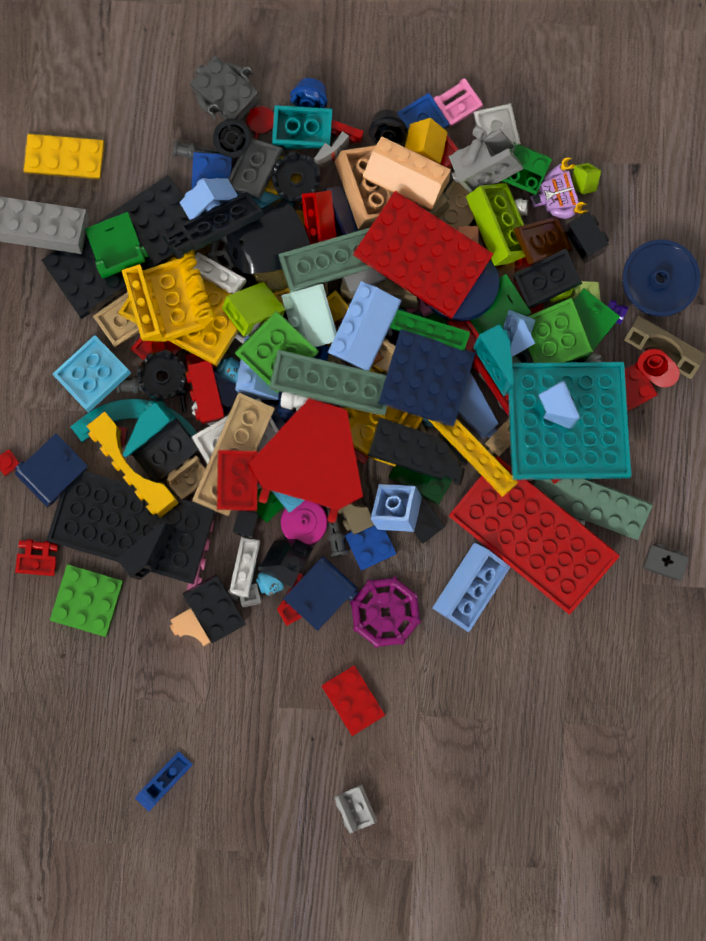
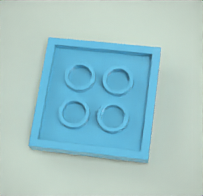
M96 335L53 373L54 377L88 413L131 374Z

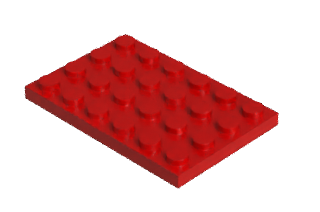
M394 191L354 251L353 256L452 319L492 258L493 253L399 192Z

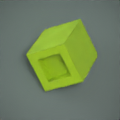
M589 163L575 165L571 179L574 189L582 194L596 192L601 170Z

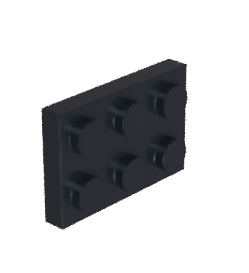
M567 249L514 274L529 309L583 284Z
M174 419L134 452L132 456L152 482L160 483L170 472L180 467L188 458L197 453L199 449L178 419Z
M217 574L183 592V597L211 643L246 625L244 618Z

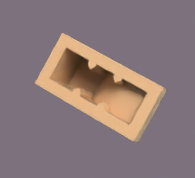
M191 608L170 620L172 622L170 628L175 636L178 634L180 637L185 635L193 636L203 646L211 643Z

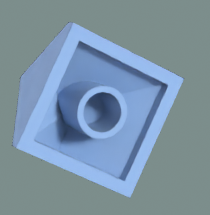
M509 310L503 328L509 334L512 357L535 344L531 332L536 320Z
M564 382L539 394L546 410L543 418L568 429L572 428L580 417Z

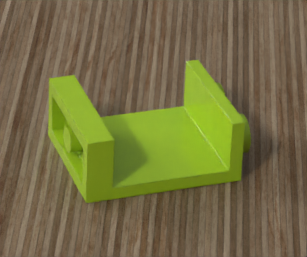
M264 282L226 296L222 306L223 311L244 337L250 335L254 324L267 320L276 310L282 316L286 311L282 303L278 301Z

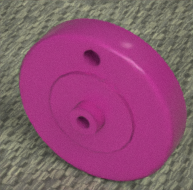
M304 501L290 513L286 509L282 513L281 528L287 539H298L307 545H312L318 542L327 530V515L319 504Z

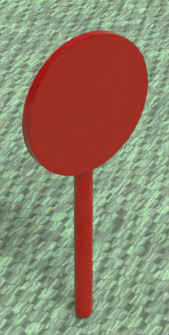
M259 106L249 112L247 124L255 132L254 139L258 140L259 134L268 133L273 129L274 113L272 110Z

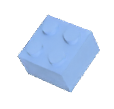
M203 178L196 183L197 185L185 194L180 204L191 220L238 195L228 178Z
M379 484L371 515V520L378 530L415 531L422 496L416 486Z

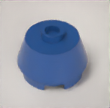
M304 78L290 93V103H293L296 107L325 108L327 106L326 88L319 80Z

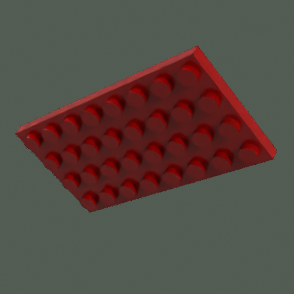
M497 456L495 459L512 475V466ZM481 475L449 514V517L570 615L620 557V554L529 480H516L518 482L517 485L502 497Z

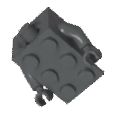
M214 56L205 67L200 65L195 71L197 76L190 83L192 93L196 95V100L201 110L210 114L213 119H216L214 114L217 113L224 120L238 119L243 121L260 101V98L256 96L259 92L247 83L250 81L248 76L251 74L255 75L251 68H244L229 62L224 63L217 56Z

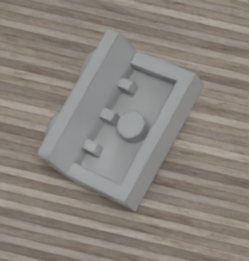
M362 785L335 796L336 806L341 812L344 825L350 834L378 822Z

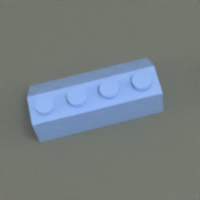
M361 281L328 353L360 369L370 371L402 301L377 287Z
M474 543L432 608L465 631L470 632L511 567L488 549Z

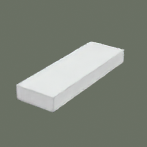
M198 252L195 255L197 264L193 269H199L203 279L230 294L236 293L246 283L245 278Z
M241 537L229 594L249 598L261 543L260 540Z

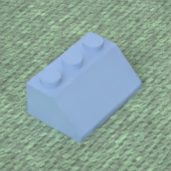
M241 360L236 391L255 400L258 398L260 400H279L280 391L277 393L269 389L270 386Z

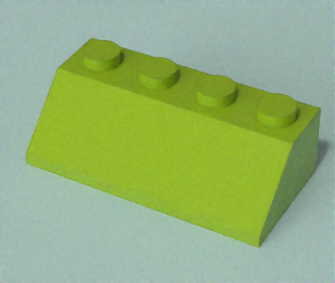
M507 183L482 185L468 194L466 198L487 250L493 253L491 260L494 266L509 264L524 258L525 255L514 233V229L523 226L524 223Z

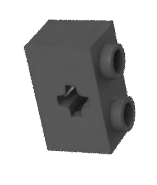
M655 543V546H649L642 569L681 581L689 560L688 557H685V553L678 550L670 552L666 550V546ZM668 557V561L671 563L664 566V562L661 560Z

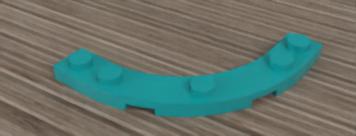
M143 399L113 401L92 410L70 428L83 443L90 438L88 435L90 430L87 425L103 412H106L114 422L123 419H139V416L144 412L142 408L151 401ZM169 408L191 437L197 434L196 430L185 418Z

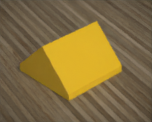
M432 118L412 123L409 127L405 148L441 164L447 131Z

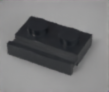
M422 497L414 534L424 544L445 528V526Z

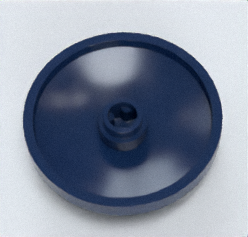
M652 240L637 247L628 257L622 272V285L628 300L639 311L650 316L667 317L681 312L693 301L700 286V270L694 256L684 246L670 240Z
M491 260L488 262L452 319L427 304L428 307L438 316L451 321H469L478 318L493 306L498 297L500 282L496 267Z

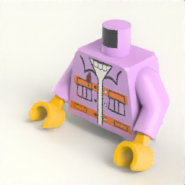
M564 158L562 164L550 170L543 178L542 184L539 187L541 194L531 196L533 207L544 205L547 213L563 219H568L578 214L583 215L588 212L587 210L582 211V207L587 204L578 202L570 173L566 171V169H574L575 164L567 165V162L572 158Z

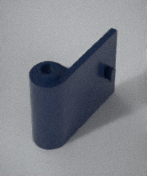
M55 433L26 462L22 461L15 467V475L48 508L59 499L60 493L88 468V465Z
M323 556L284 597V600L318 631L347 599L351 602L358 594L356 592L358 587Z

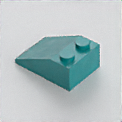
M275 105L272 145L282 147L283 150L322 148L325 143L330 146L332 109Z
M498 324L480 334L473 349L502 395L506 396L514 384L511 348L508 332Z
M154 400L142 408L144 412L139 416L123 453L125 458L132 455L170 422L177 419L163 401L156 402Z

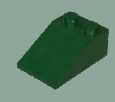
M397 465L393 467L388 476L401 485L416 486L422 497L438 506L453 481L445 477L439 480Z

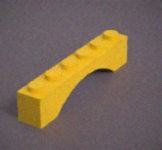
M103 412L87 425L90 430L88 435L94 442H100L102 445L100 450L106 457L109 455L112 457V465L117 471L122 470L124 472L123 479L129 486L132 484L137 489L134 491L141 501L143 499L147 501L148 505L146 507L152 515L157 514L161 518L179 503L164 484L149 481L131 469L123 456L121 430L106 412Z

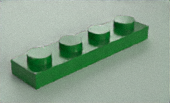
M397 310L390 325L391 329L397 331L402 329L440 341L463 351L470 334L469 331L401 310Z

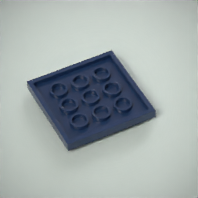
M401 329L378 404L454 427L475 352L463 351L440 341Z

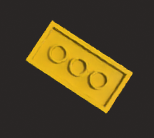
M27 134L24 172L101 179L104 141Z

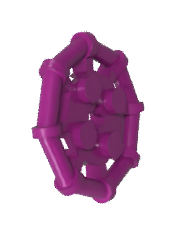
M397 577L367 580L364 587L353 601L350 602L354 632H358L373 644L374 648L397 644L404 645L406 639L422 621L419 616L418 594L401 583ZM390 586L389 592L377 593L375 589ZM395 588L407 597L404 600L398 598L393 594ZM371 591V593L374 596L371 598L368 604L366 605L364 603H361L362 600L366 597V595ZM409 602L412 617L405 614L404 604ZM382 607L384 609L390 608L389 613L391 615L389 617L385 616L383 618L381 616L382 612L380 610ZM359 608L366 609L367 621L362 623ZM404 620L410 622L402 633L398 631V627ZM369 624L378 631L376 637L364 627ZM394 631L396 636L381 638L382 632Z

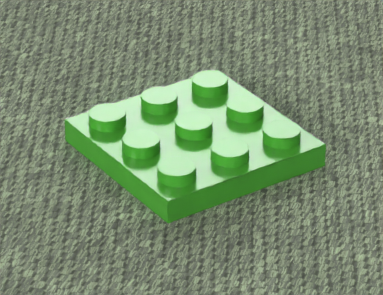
M572 298L528 316L536 320L531 332L535 344L528 347L534 363H569L593 353Z
M276 310L235 351V354L270 386L278 350L311 358L319 351Z
M67 564L50 621L107 637L124 581Z

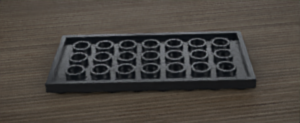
M166 175L95 224L128 212L140 245L145 247L148 257L145 258L146 262L140 264L142 269L146 270L164 264L176 256L162 236L164 233H171L179 229L180 225L190 221L180 204L184 196L169 175ZM87 233L82 254L55 250L41 260L81 319L127 289L122 271L104 279L101 278Z
M83 471L61 492L46 541L118 562L116 558L120 556V551L128 546H133L138 537L152 531L151 528L158 522H165L172 525L174 530L156 568L151 572L194 585L216 511L175 497L179 503L160 518L157 514L152 515L146 507L148 505L145 499L141 501L134 491L137 489L134 485L129 486L125 482Z

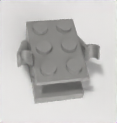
M476 126L472 132L476 139L472 141L471 145L464 149H459L449 156L454 168L452 176L455 182H459L469 193L479 186L496 184L524 169L522 163L509 150L514 147V144L501 129L492 131L487 136L483 128Z

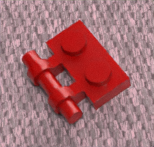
M33 539L19 540L18 548H25V554L17 553L15 573L55 577L57 557L49 556L50 551H58V544L49 541L35 542ZM32 550H43L42 556L32 555Z

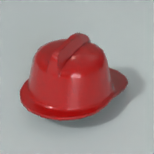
M658 348L647 349L639 356L637 362L639 370L655 385L663 388L670 387L678 381L680 375L679 367L663 350Z

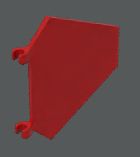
M308 399L249 462L262 487L259 501L262 503L267 502L269 491L271 490L329 507L330 512L327 521L334 523L339 509L363 497L347 409Z

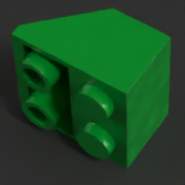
M513 142L514 147L510 151L522 163L524 169L502 181L536 195L552 159L545 154Z

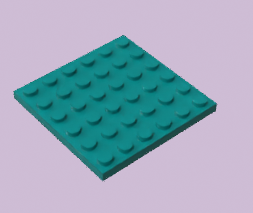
M624 362L512 363L514 384L508 392L512 480L617 479L631 477ZM561 382L565 383L580 417L570 429L543 418L546 410L539 394Z

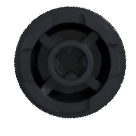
M393 110L377 112L373 116L368 129L369 137L375 142V145H377L381 137L401 144L406 133L405 123Z
M226 119L216 126L213 133V143L220 154L230 158L239 157L250 147L251 133L247 125L242 121Z

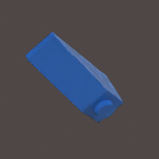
M178 751L138 793L135 799L145 809L150 811L193 764Z

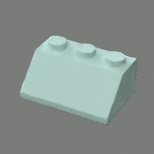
M323 284L281 295L289 323L314 347L333 342L337 332Z

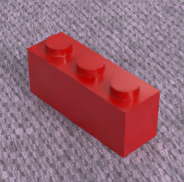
M331 190L301 194L305 230L310 245L336 238Z
M204 361L188 365L189 371H186L188 383L192 382L193 390H190L192 401L197 403L198 408L194 409L197 421L201 420L202 424H207L225 418L212 363Z

